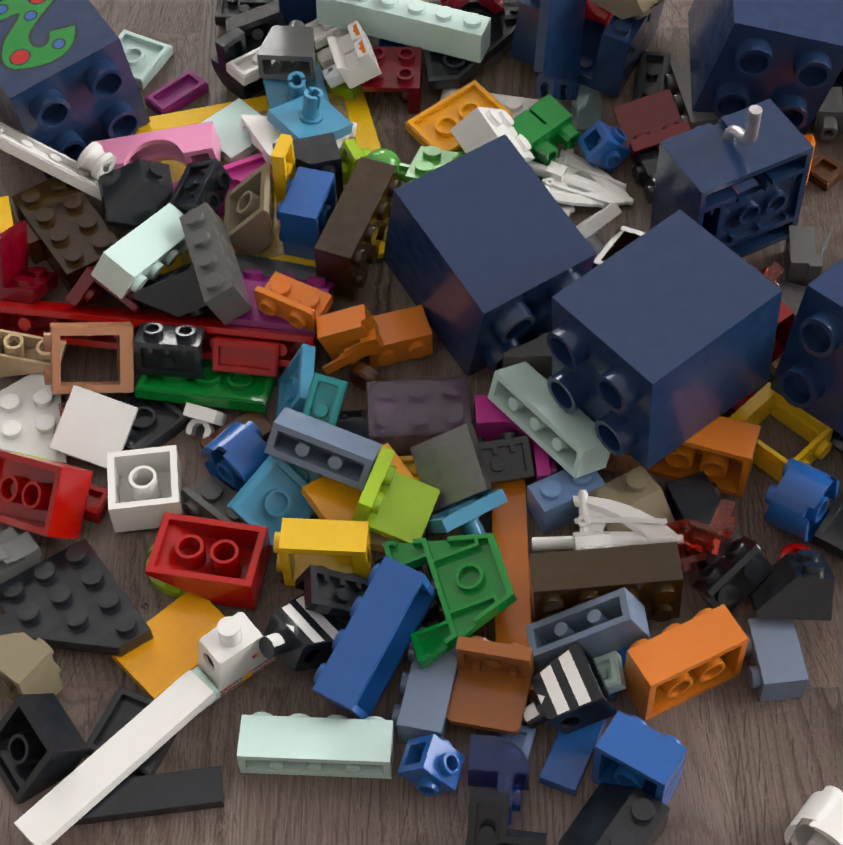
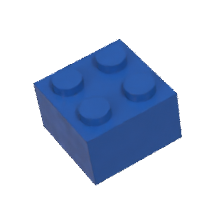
M298 167L294 178L288 180L286 197L284 201L278 203L276 218L280 220L281 224L279 240L283 241L285 255L315 260L314 247L337 204L335 173Z
M618 710L595 746L591 781L598 785L600 783L634 786L667 805L680 784L688 748L682 746L681 742L674 736L669 734L662 735L651 729L641 718L634 715L628 716Z

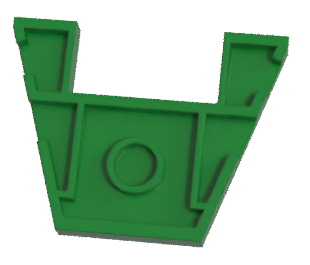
M493 533L447 536V540L427 541L426 538L413 539L412 543L397 544L396 540L382 543L386 556L412 569L429 564L445 614V621L410 634L418 663L422 669L428 667L455 647L458 636L468 637L517 601Z

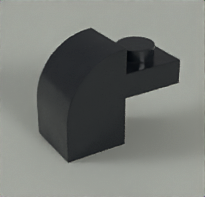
M236 27L215 41L217 55L211 58V62L218 78L225 87L242 100L249 99L263 90L262 78L243 86L226 70V63L247 53L245 32Z

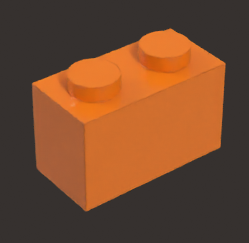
M422 305L372 316L378 325L379 335L383 340L384 351L366 356L369 366L372 368L386 367L394 363L410 359H420L433 354V334Z

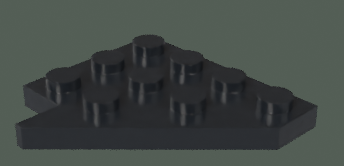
M471 0L459 10L491 17L490 46L481 63L423 49L428 90L458 88L513 40L518 14L505 15L504 8L497 14H494L487 7L480 5L477 0ZM429 1V3L440 5V1Z
M86 538L0 584V608L4 612L0 616V635L24 632L33 640L41 638L51 648L123 656L153 639L151 629Z

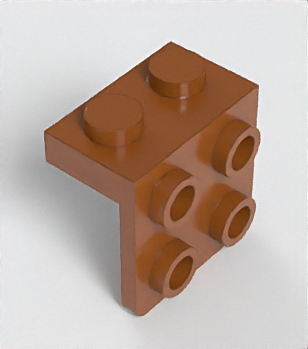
M458 636L455 648L458 671L446 714L447 721L457 726L508 735L518 734L521 730L531 681L535 671L532 648L517 642H509L507 644L493 642L481 636H472L470 638Z

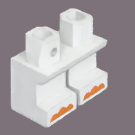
M357 20L347 25L349 33L339 39L334 36L326 37L329 46L316 53L320 64L324 68L322 70L323 76L331 89L346 82L349 89H352L382 74L370 40Z

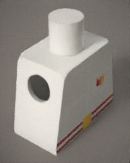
M243 612L222 618L218 622L217 627L202 636L198 643V667L219 690L221 697L276 659V657L265 658L259 649V641L264 636Z

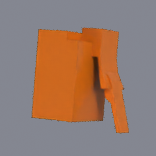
M365 304L316 317L317 339L333 360L322 366L327 375L350 363L353 365L363 357L384 351L378 325Z

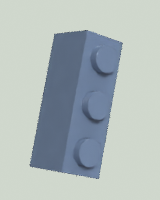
M284 407L273 423L264 453L363 491L383 444Z
M625 587L526 625L529 648L533 650V659L542 668L547 666L575 642H578L595 658L630 646L640 639L650 638L645 607Z
M410 643L408 661H411L412 664L410 672L404 671L400 683V693L404 694L402 704H395L392 714L393 726L397 727L398 742L407 743L408 739L430 734L445 738L448 725L446 714L458 671L456 646L428 667L422 669L418 663L413 643Z

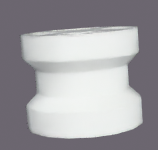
M95 141L82 151L77 165L83 170H89L91 176L98 181L100 176L112 171L117 159L112 153H105L102 146Z

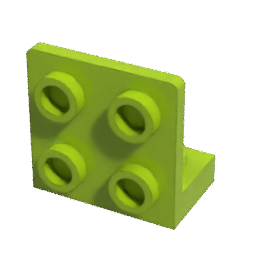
M382 446L360 496L352 521H369L370 531L396 540L399 543H412L413 539L422 538L440 490L396 472L397 467L391 465L395 451Z

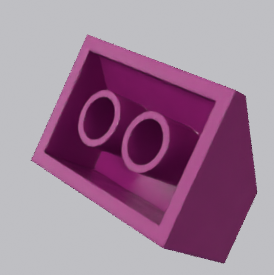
M253 269L244 270L241 273L253 309L228 323L229 325L317 334V329L315 332L305 328L299 329L292 326L287 320L277 316H268L261 312L256 305L254 290L257 286L264 288L272 276H263V271ZM281 273L294 279V274ZM308 276L307 280L295 279L333 296V304L326 314L333 312L335 283L326 282V278L321 276Z

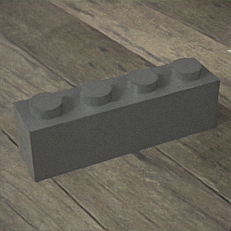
M207 202L179 217L205 304L224 325L252 310L251 301L225 223Z

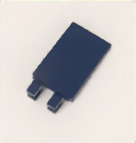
M540 0L533 71L539 73L536 78V97L543 98L550 94L555 99L577 101L580 85L576 81L580 71L586 0Z

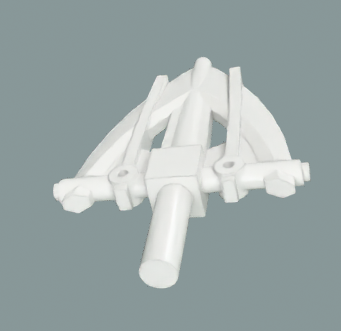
M573 148L561 149L560 157L556 158L555 161H551L548 166L534 161L528 163L536 175L544 178L541 182L560 204L605 208L614 202L618 206L626 204L632 206L635 199L626 192L627 184L613 179L599 167H593L587 160L575 155Z
M587 489L579 490L578 496L573 495L574 505L579 508V517L574 518V522L579 525L580 531L573 532V536L532 537V550H575L574 536L610 533L612 547L666 542L683 544L684 535L677 534L665 525L667 524V518H654L642 510L627 504L588 496ZM607 523H622L632 531H604Z

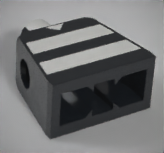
M304 594L272 613L263 633L264 637L259 641V649L265 658L279 656L291 670L296 672L318 668L322 663H327L333 652V640L341 629L345 630V627L334 616L305 610Z
M575 642L532 677L531 684L538 700L526 706L524 718L532 729L548 720L561 734H569L614 716L618 711L593 656L578 642Z

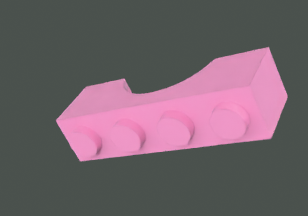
M213 121L96 141L102 146L105 153L110 152L116 156L117 160L112 171L139 159L152 162L175 160L187 166L189 163L217 158L221 163V141Z

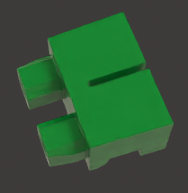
M550 94L530 106L529 111L526 109L513 118L514 124L512 126L531 145L530 152L535 157L531 161L539 159L546 165H549L551 161H555L558 157L559 149L556 145L561 143L567 149H572L578 144L577 139L580 133L572 125V114Z

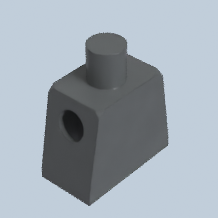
M299 20L291 21L289 26L275 25L271 27L257 52L260 78L288 80V75L291 72L299 71L304 74L306 81H316L314 29L306 27Z

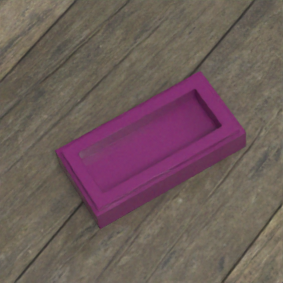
M189 69L146 96L145 102L158 115L173 113L207 93L209 86L206 81Z

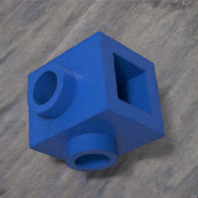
M597 120L577 139L588 163L593 167H601L608 172H611L631 153L626 143V134L619 127L614 126L612 128L600 120Z
M435 734L408 739L397 774L415 785L416 790L421 794L437 796L439 793L456 790L461 777L465 756L454 749L451 742L437 737Z

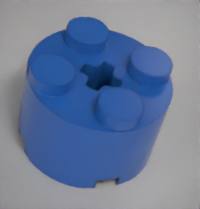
M247 421L245 424L233 422L201 450V455L207 454L209 458L204 463L209 473L237 492L269 456V454L264 453L267 444L261 438L262 432L258 426L251 421Z
M790 458L783 469V478L780 483H773L766 493L764 501L770 505L764 515V521L798 539L808 542V539H813L815 532L829 513V510H827L829 498L835 501L840 482L839 479L802 461Z

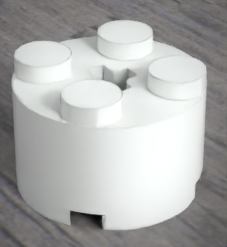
M826 786L823 791L813 793L785 830L784 840L786 845L790 841L792 845H843V792L834 786Z

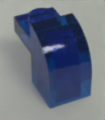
M471 734L468 786L497 788L499 792L511 793L508 825H511L512 811H520L521 790H529L530 768L524 752L508 739L498 736Z

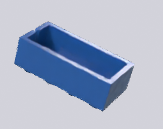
M386 555L381 564L377 563L371 570L368 577L369 586L363 597L359 596L353 603L350 610L351 619L345 630L341 629L335 636L332 643L333 652L327 663L324 662L319 666L313 680L315 683L313 690L329 704L358 719H365L373 715L412 642L410 634L418 631L437 595L436 590L430 584L425 574Z

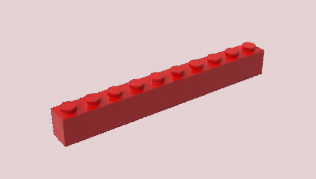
M6 300L0 301V329L43 337V332H50L49 323L130 322L133 326L134 340L141 323L156 322L163 325H191L193 327L205 328V338L202 343L204 359H212V344L215 336L280 342L279 366L283 367L288 366L303 343L315 347L314 366L320 357V341L317 339V334L224 325L219 318L195 316L189 318L188 315L178 317L170 313L134 312L130 309L90 305L74 306L70 303L39 300L34 304ZM117 335L60 336V340L67 341V345L117 350Z

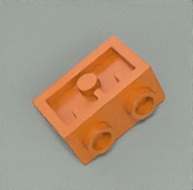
M276 271L264 288L257 286L254 290L256 305L261 312L268 316H277L287 320L296 328H305L313 332L317 329L316 317L325 315L333 304V296Z

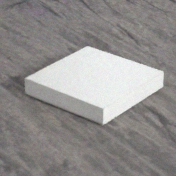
M74 385L49 448L107 470V452L123 451L139 409Z

